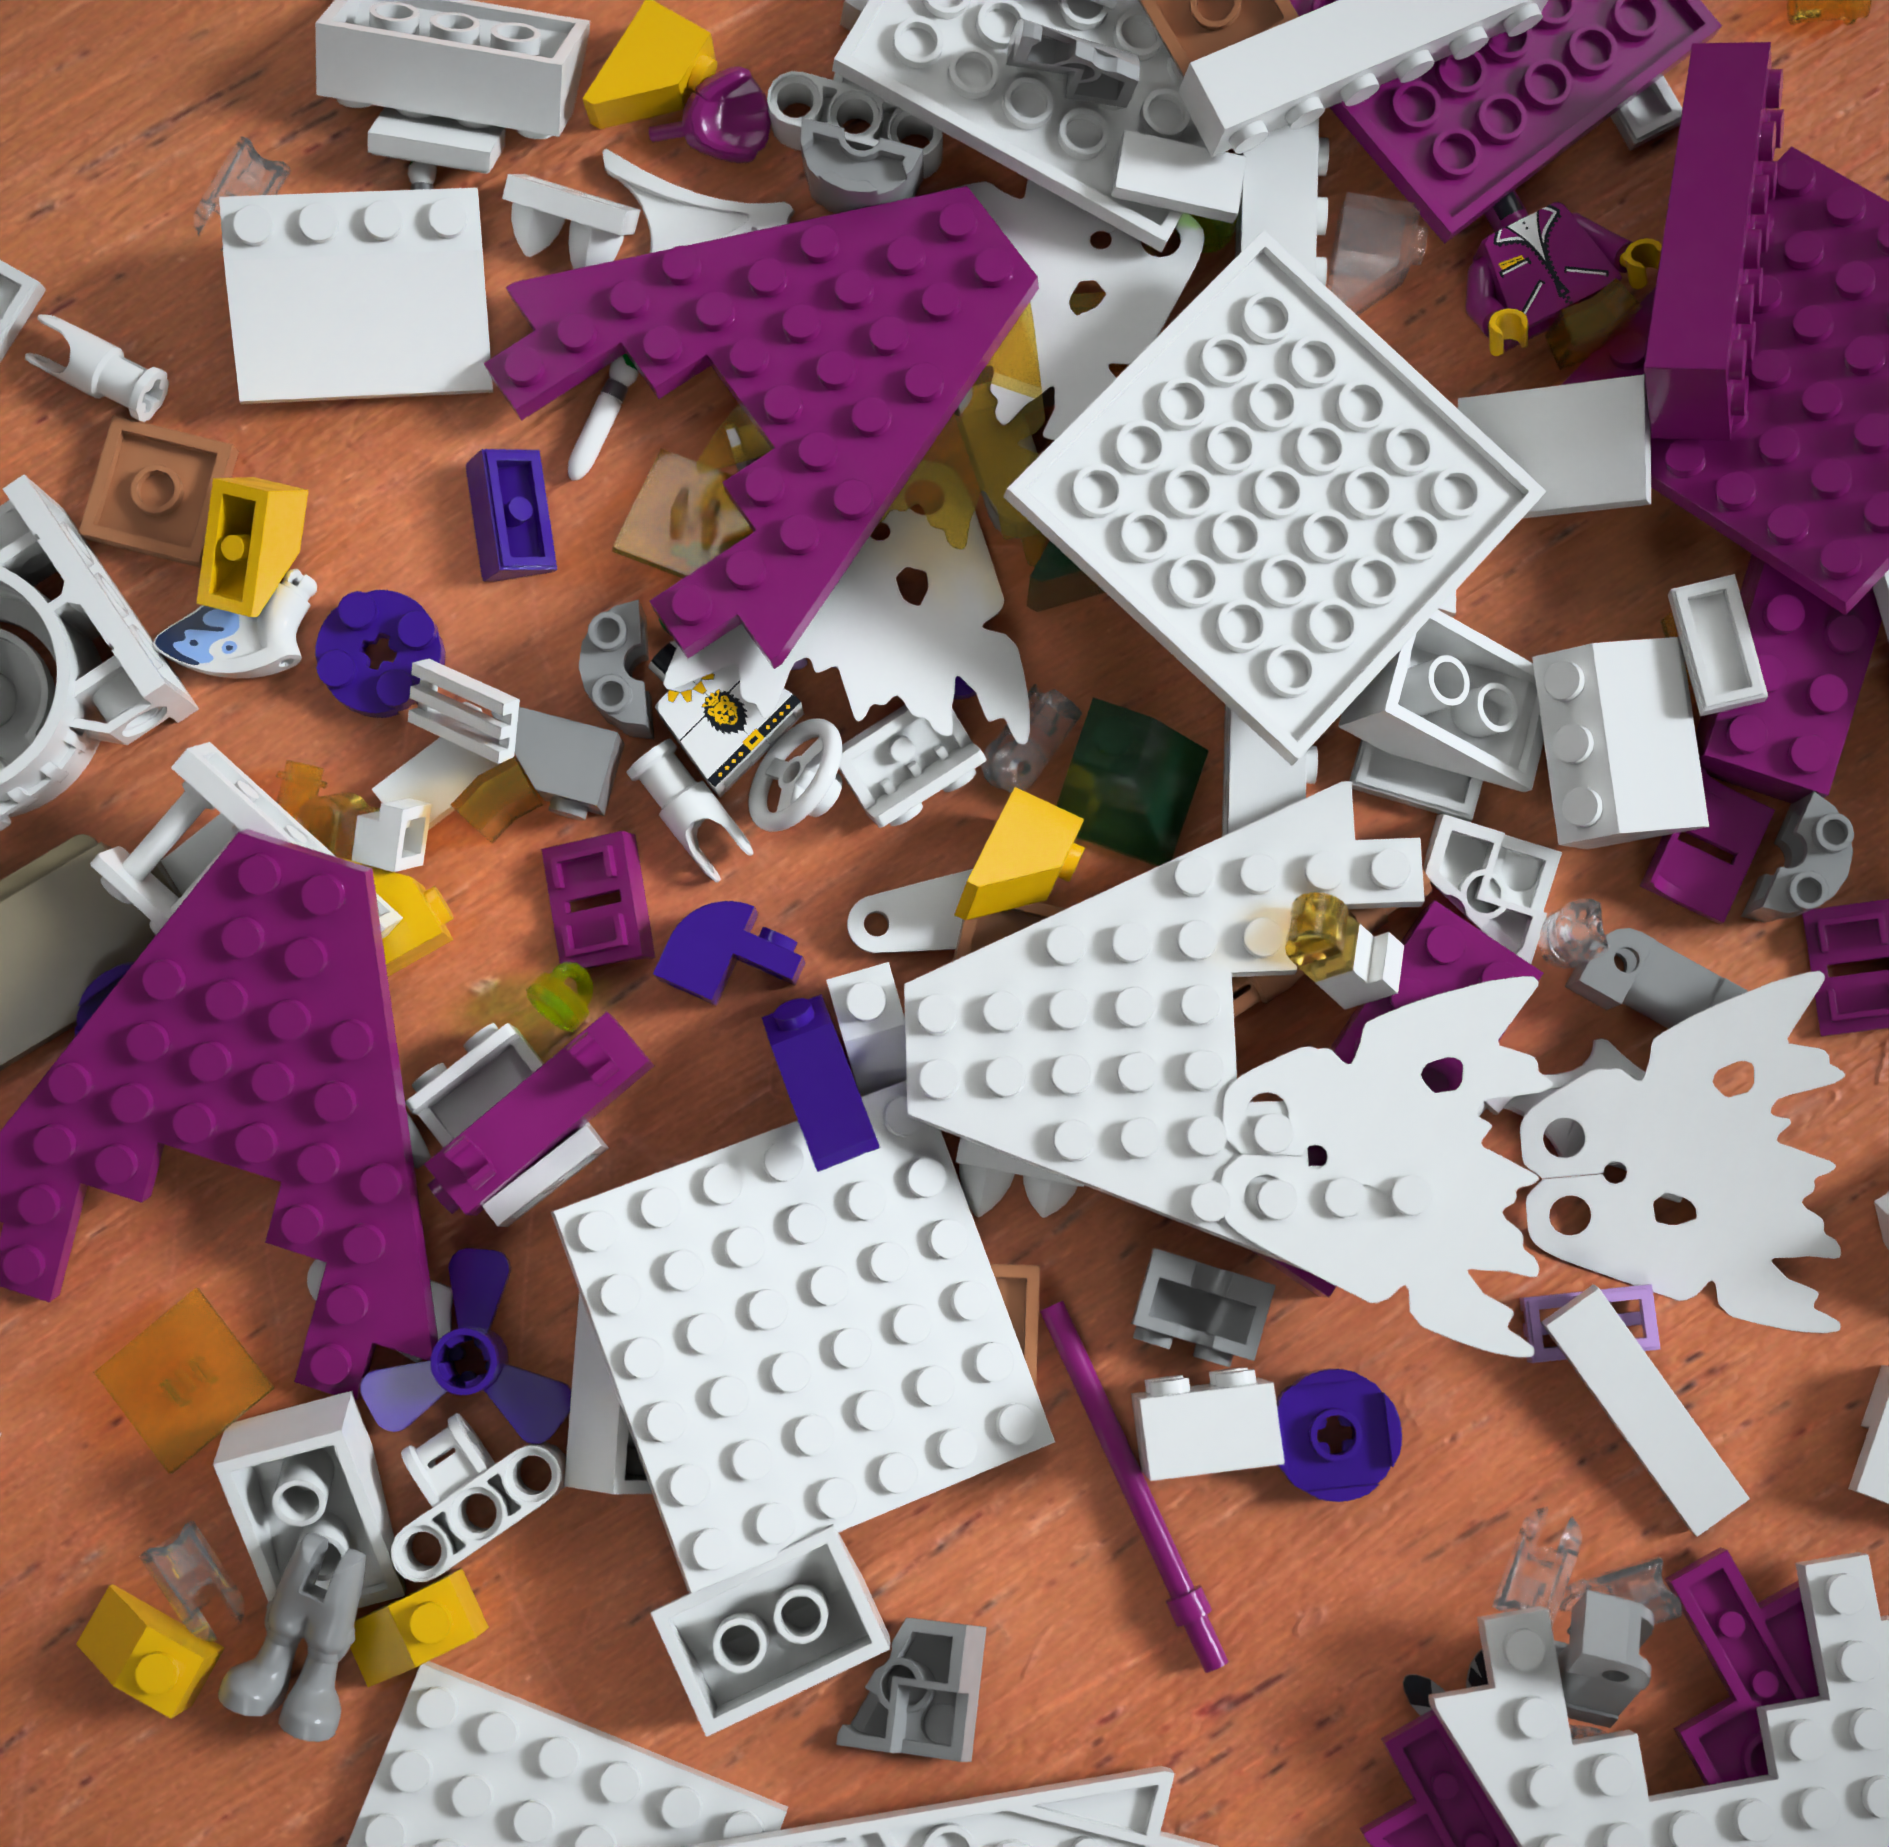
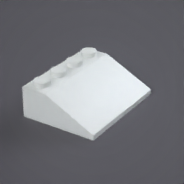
M478 188L219 197L224 267L240 404L493 393L492 378L483 364L490 360L491 357Z

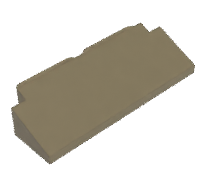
M85 834L76 835L0 880V1071L76 1026L77 1013L80 1007L78 1005L86 988L98 976L109 969L123 963L135 962L156 936L149 925L151 920L134 904H126L113 897L101 884L102 876L90 863L98 853L112 848L102 842L98 843L91 836ZM160 860L151 873L180 898L182 896Z

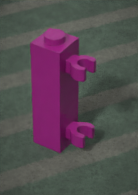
M606 1011L424 1164L435 1177L427 1184L429 1189L450 1213L453 1214L460 1208L465 1215L477 1216L484 1210L482 1207L484 1203L576 1133L655 1065L619 1022Z

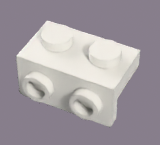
M903 705L842 744V756L838 769L866 814L879 828L887 824L898 826L911 820L922 810L923 801L942 789L944 792H950L964 786L976 775L975 768L987 760L981 749L971 741L953 709V731L951 736L939 735L932 729L928 720L914 717L906 705Z

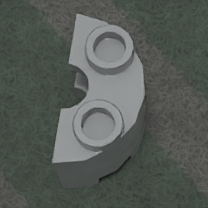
M802 117L800 144L803 169L811 197L816 203L824 206L826 210L837 214L915 197L924 179L922 148L880 138L878 144L872 149L865 151L856 150L846 142L844 128Z
M639 600L616 605L609 611L599 613L592 619L588 626V633L582 641L578 667L585 692L608 723L619 728L630 737L654 739L652 696L649 691H645L644 681L632 678L636 666L643 661L649 660L647 617Z
M1812 792L1792 803L1774 841V844L1784 854V867L1777 868L1774 875L1764 874L1758 877L1741 917L1765 923L1793 918L1819 907L1834 897L1848 877L1853 856L1852 841L1854 830L1849 819L1840 814L1834 805L1816 792Z
M1153 1248L1131 1324L1136 1325L1133 1338L1170 1349L1173 1337L1196 1343L1193 1353L1194 1357L1227 1367L1231 1366L1233 1355L1254 1361L1276 1285Z

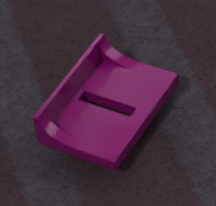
M1701 768L1709 827L1685 831V833L1734 855L1731 864L1678 840L1680 832L1663 835L1640 887L1718 924H1723L1775 810L1722 785L1710 777L1706 769Z
M618 831L541 849L561 973H571L630 960L656 958L635 834ZM620 891L621 902L571 913L570 902Z
M1889 899L1818 908L1803 913L1811 972L1820 971L1825 975L1824 982L1815 994L1821 1037L1889 1029V970L1829 977L1827 968L1828 965L1889 958Z

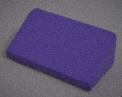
M481 449L467 462L466 474L482 580L485 582L502 581L555 572L557 570L540 450Z

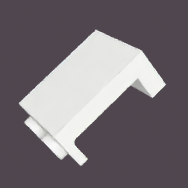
M494 1023L484 1027L463 1045L468 1052L465 1056L448 1069L444 1063L437 1064L422 1074L412 1084L413 1089L417 1093L407 1099L405 1104L413 1114H417L423 1120L443 1148L544 1064L520 1031L511 1024L507 1023L500 1029ZM588 1122L484 1203L482 1207L497 1226L508 1227L604 1153L609 1147Z

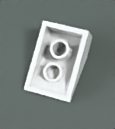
M1439 610L1428 619L1342 712L1338 725L1339 728L1386 753L1520 792L1531 791L1533 788L1544 742L1533 663Z
M352 1391L226 1424L213 1466L268 1602L272 1601L281 1577L292 1554L307 1533H316L328 1540L326 1555L315 1583L316 1586L328 1589L339 1561L345 1552L352 1548L366 1555L365 1576L358 1608L405 1596L406 1585L404 1577L395 1569L391 1559V1546L395 1538L373 1445Z

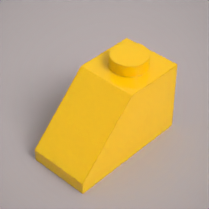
M645 0L582 98L590 124L601 130L683 110L695 88L705 79L716 73L718 63L715 58L711 33L658 2Z
M256 477L213 478L196 604L248 617L259 616L300 552L308 490Z
M1014 787L965 884L954 916L966 921L1047 900L1058 878L1070 882L1083 855L1085 847L1074 842L1084 819Z
M354 862L373 868L376 893L403 917L395 928L382 939L388 977L454 940L445 925L453 920L454 917L435 886L426 890L422 884L410 876Z
M461 1568L355 1620L356 1638L350 1649L369 1688L414 1669L477 1638L489 1626Z
M114 1584L110 1585L76 1643L80 1650L114 1687L170 1719L193 1706L225 1649L223 1646Z

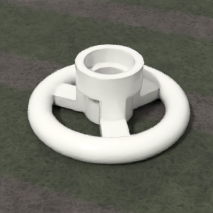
M820 718L805 720L784 733L769 749L754 775L748 799L751 818L759 828L769 832L786 830L799 823L808 815L811 817L823 815L836 802L842 788V778L837 773L842 756V740L834 724ZM818 737L801 756H796L789 762L785 761L800 744ZM773 779L778 780V785L782 789L775 813L770 812L767 806L768 792Z

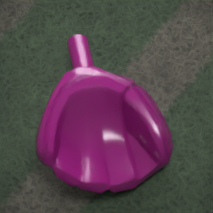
M743 67L727 68L708 77L695 88V91L691 93L685 104L682 121L649 127V137L652 142L685 137L691 148L705 155L733 163L752 162L756 158L758 151L765 147L769 139L771 119L766 94L756 83L748 69Z

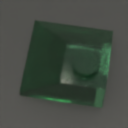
M1093 697L1056 806L1084 819L1076 839L1155 866H1160L1172 860L1209 750L1153 717Z

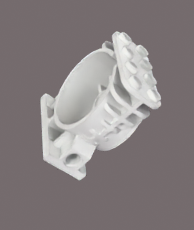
M22 475L3 488V491L10 500L0 506V622L24 628L44 643L57 664V683L55 689L53 677L46 663L32 646L18 636L0 629V831L11 825V817L37 809L64 792L88 766L100 741L129 745L169 717L179 723L199 710L165 657L155 649L154 641L90 546L78 533L79 530L67 512L26 475ZM58 571L64 580L63 590L60 596L51 601L34 586ZM99 635L113 649L111 651L114 656L103 663L97 648L92 642Z

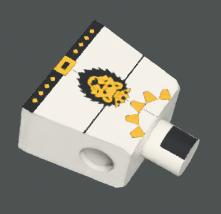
M671 641L654 656L648 666L663 683L678 646L676 641ZM734 664L669 690L655 705L662 721L711 789L720 798L804 715L801 701L784 688L774 712L764 719L755 704L748 703L742 699L738 666Z

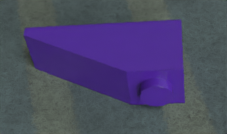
M822 994L810 999L797 998L789 1000L780 1005L774 1013L761 1017L817 1172L879 1149L880 1145Z

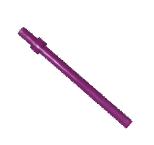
M1064 1301L1041 1310L1040 1313L1171 1597L1166 1601V1604L1177 1627L1184 1626L1205 1673L1214 1671L1226 1665L1229 1661L1207 1615L1212 1611V1608L1202 1586L1194 1587Z

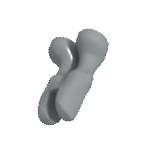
M307 1533L292 1554L281 1577L275 1596L267 1604L265 1615L267 1635L260 1651L254 1659L231 1667L221 1682L218 1698L224 1707L245 1716H263L272 1713L283 1703L278 1722L283 1731L297 1739L320 1742L335 1736L341 1718L342 1708L335 1688L338 1663L346 1655L356 1638L354 1623L363 1588L366 1555L358 1550L348 1549L339 1561L328 1589H323L316 1586L315 1583L326 1555L328 1540L319 1534ZM304 1638L308 1646V1654L299 1678L284 1701L289 1687L297 1646L301 1639Z

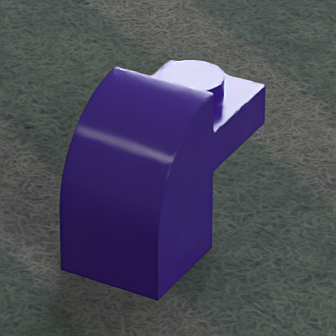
M720 901L694 910L676 926L664 948L653 975L665 984L717 1006L737 961L795 986L805 966V960L803 956L794 952L798 942L779 932L763 927L759 936L750 933L759 915L754 906L736 901Z

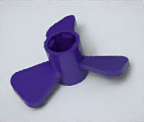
M472 1248L457 1251L450 1259L449 1275L458 1329L448 1332L439 1339L434 1346L430 1361L371 1371L364 1376L360 1385L361 1395L375 1421L381 1428L391 1432L406 1429L447 1392L456 1395H470L485 1391L518 1435L530 1444H540L549 1440L570 1413L571 1387L558 1380L509 1365L508 1350L504 1341L498 1334L490 1330L511 1273V1264L505 1254L496 1250ZM474 1337L475 1346L481 1349L484 1360H488L485 1364L488 1372L477 1376L474 1371L469 1370L460 1375L455 1368L454 1361L465 1357L466 1351L461 1345L473 1340Z

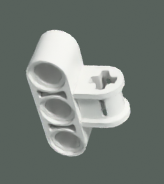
M791 71L781 74L776 78L768 90L767 103L774 136L781 144L789 148L801 151L802 117L842 127L849 120L862 119L871 126L865 132L859 134H851L845 131V140L850 147L865 151L877 145L880 138L900 143L907 136L913 134L922 135L930 141L926 147L922 148L924 179L935 173L942 162V131L835 73L834 79L831 80L805 72ZM794 103H803L811 108L810 112L799 118H791L782 113L787 106Z
M454 1414L448 1418V1427L418 1448L409 1445L401 1451L402 1459L408 1471L432 1508L409 1523L396 1535L391 1546V1559L394 1567L404 1578L413 1582H427L445 1573L555 1497L565 1487V1454L557 1446L543 1442L524 1446L515 1450L498 1463H495L468 1422L460 1414ZM455 1448V1453L439 1464H435L439 1457ZM527 1456H539L550 1466L552 1471L551 1481L544 1491H535L523 1483L520 1476V1468ZM473 1494H484L494 1502L496 1519L490 1528L477 1527L469 1520L466 1513V1505ZM418 1532H428L439 1540L441 1557L435 1566L424 1565L415 1558L412 1551V1542Z

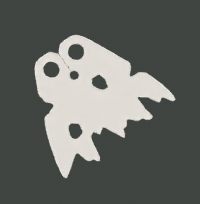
M1031 180L1027 181L1025 197L1022 199L1015 198L986 181L964 185L968 186L1038 276V291L986 365L994 368L990 391L998 400L995 410L996 419L1005 426L1027 404L1039 397L1049 387H1054L1055 409L1044 429L1043 437L1055 441L1116 379L1109 370V364L1130 365L1158 337L1200 258L1205 239L1203 229L1190 214L1183 213L1175 227L1181 239L1179 248L1167 257H1156L1144 250L1140 240ZM1097 231H1105L1110 234L1112 242L1105 249H1096L1091 245L1090 237ZM1082 281H1096L1104 290L1106 296L1097 307L1075 315L1070 309L1069 300L1076 286Z
M921 460L882 517V520H880L890 528L889 537L884 541H876L869 536L782 665L773 669L743 625L740 624L689 659H687L680 647L677 646L663 683L666 689L672 690L734 664L738 666L742 699L748 703L755 704L759 713L766 719L774 712L795 662L803 658H809L816 673L835 666L839 669L856 721L859 722L866 716L870 706L874 704L885 705L894 696H898L904 701L909 712L914 717L928 720L932 729L939 735L951 736L953 731L952 703L955 692V679L959 676L976 692L988 721L991 722L999 718L1005 719L1016 742L1021 745L1027 743L1030 733L1029 698L1018 647L1006 634L986 630L982 627L985 622L1000 612L1004 604V597L973 503L962 479L955 470L942 463ZM920 480L936 483L944 493L945 501L942 508L931 515L914 513L905 502L906 490L912 483ZM906 567L922 570L927 574L928 590L919 606L904 600L900 593L896 576Z
M1813 971L1773 981L1718 1003L1667 1029L1653 1039L1649 1063L1642 1080L1632 1078L1620 1068L1609 1070L1599 1068L1581 1075L1535 1104L1525 1114L1520 1126L1521 1152L1524 1165L1542 1178L1526 1198L1527 1227L1530 1238L1535 1245L1566 1262L1631 1285L1652 1284L1653 1292L1678 1301L1688 1300L1696 1296L1708 1282L1713 1281L1716 1284L1718 1304L1730 1316L1738 1319L1799 1332L1830 1333L1839 1331L1841 1328L1839 1321L1814 1308V1303L1819 1293L1808 1286L1788 1279L1772 1263L1774 1258L1812 1256L1836 1259L1840 1258L1841 1247L1837 1241L1825 1234L1823 1219L1808 1210L1802 1203L1803 1199L1814 1191V1180L1819 1176L1830 1173L1835 1169L1836 1165L1829 1160L1780 1144L1777 1138L1786 1125V1121L1771 1113L1772 1106L1780 1098L1834 1084L1845 1077L1843 1071L1830 1064L1829 1055L1825 1050L1791 1044L1787 1039L1824 982L1825 975L1820 971ZM1738 1061L1752 1063L1754 1067V1084L1748 1092L1726 1097L1714 1086L1713 1078L1718 1070ZM1560 1118H1571L1577 1121L1585 1133V1142L1581 1150L1574 1156L1567 1158L1556 1157L1545 1148L1543 1141L1544 1131L1547 1126ZM1614 1161L1621 1162L1627 1170L1626 1178L1617 1184L1608 1182L1604 1174H1602L1608 1163ZM1664 1193H1671L1691 1201L1696 1208L1697 1217L1678 1225L1659 1223L1655 1219L1653 1203ZM1577 1196L1589 1205L1591 1219L1586 1229L1574 1235H1564L1556 1231L1551 1225L1549 1219L1550 1209L1554 1202L1561 1197Z
M1521 976L1486 981L1434 995L1385 1013L1365 1024L1360 1045L1351 1064L1344 1063L1330 1049H1317L1311 1046L1301 1047L1266 1062L1237 1078L1228 1087L1223 1101V1123L1228 1133L1227 1140L1241 1153L1223 1171L1222 1185L1228 1190L1231 1197L1230 1209L1224 1217L1227 1223L1236 1232L1263 1249L1369 1303L1384 1301L1390 1298L1401 1286L1406 1285L1409 1290L1410 1312L1417 1322L1428 1330L1496 1354L1518 1358L1533 1356L1534 1347L1508 1328V1323L1513 1317L1514 1312L1509 1307L1484 1294L1469 1275L1468 1270L1507 1271L1528 1277H1537L1539 1274V1265L1535 1257L1524 1250L1522 1232L1506 1220L1502 1213L1506 1207L1515 1202L1517 1197L1516 1191L1520 1187L1532 1185L1539 1178L1533 1172L1483 1147L1481 1142L1492 1125L1477 1115L1478 1108L1485 1101L1540 1093L1553 1086V1083L1538 1071V1062L1535 1057L1500 1046L1498 1039L1538 987V980L1534 976ZM1446 1057L1460 1060L1463 1065L1462 1083L1456 1090L1434 1093L1423 1081L1421 1072L1426 1064ZM1268 1092L1278 1095L1288 1107V1119L1294 1127V1139L1291 1145L1283 1152L1274 1154L1263 1151L1255 1142L1254 1129L1247 1121V1105L1253 1097L1261 1093ZM1318 1145L1326 1150L1328 1158L1323 1167L1315 1169L1305 1163L1303 1156L1309 1146ZM1262 1175L1273 1176L1289 1182L1295 1188L1298 1195V1205L1295 1211L1289 1217L1282 1220H1273L1255 1215L1249 1210L1245 1202L1244 1195L1249 1182ZM1418 1175L1430 1184L1433 1193L1432 1202L1423 1213L1409 1216L1402 1214L1394 1207L1395 1215L1393 1217L1379 1220H1367L1356 1215L1349 1218L1337 1217L1327 1209L1324 1201V1193L1327 1186L1339 1177L1353 1178L1362 1186L1369 1185L1383 1192L1391 1199L1392 1188L1401 1177Z

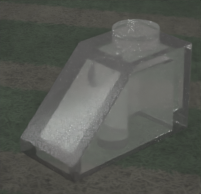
M1350 192L1346 193L1338 214L1327 288L1357 316L1400 287L1411 264L1421 265L1426 248L1428 228L1418 227L1420 208L1416 203Z

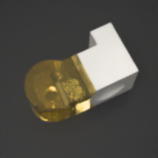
M340 792L314 797L306 801L300 808L297 822L336 857L397 872L423 865L432 803L407 798L382 803L381 807L377 808L368 806L363 798L355 793Z
M1312 892L1295 898L1291 906L1290 914L1292 918L1286 938L1285 952L1298 968L1345 1010L1398 994L1404 945L1390 932L1374 937L1352 916H1348L1346 904L1333 895Z

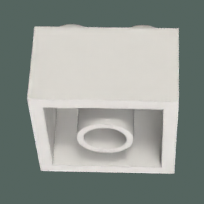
M1248 1367L1210 1371V1384L1190 1386L1189 1378H1183V1375L1144 1380L1146 1392L1131 1393L1142 1473L1150 1481L1285 1464L1274 1382L1259 1377L1256 1378L1255 1369L1248 1370Z

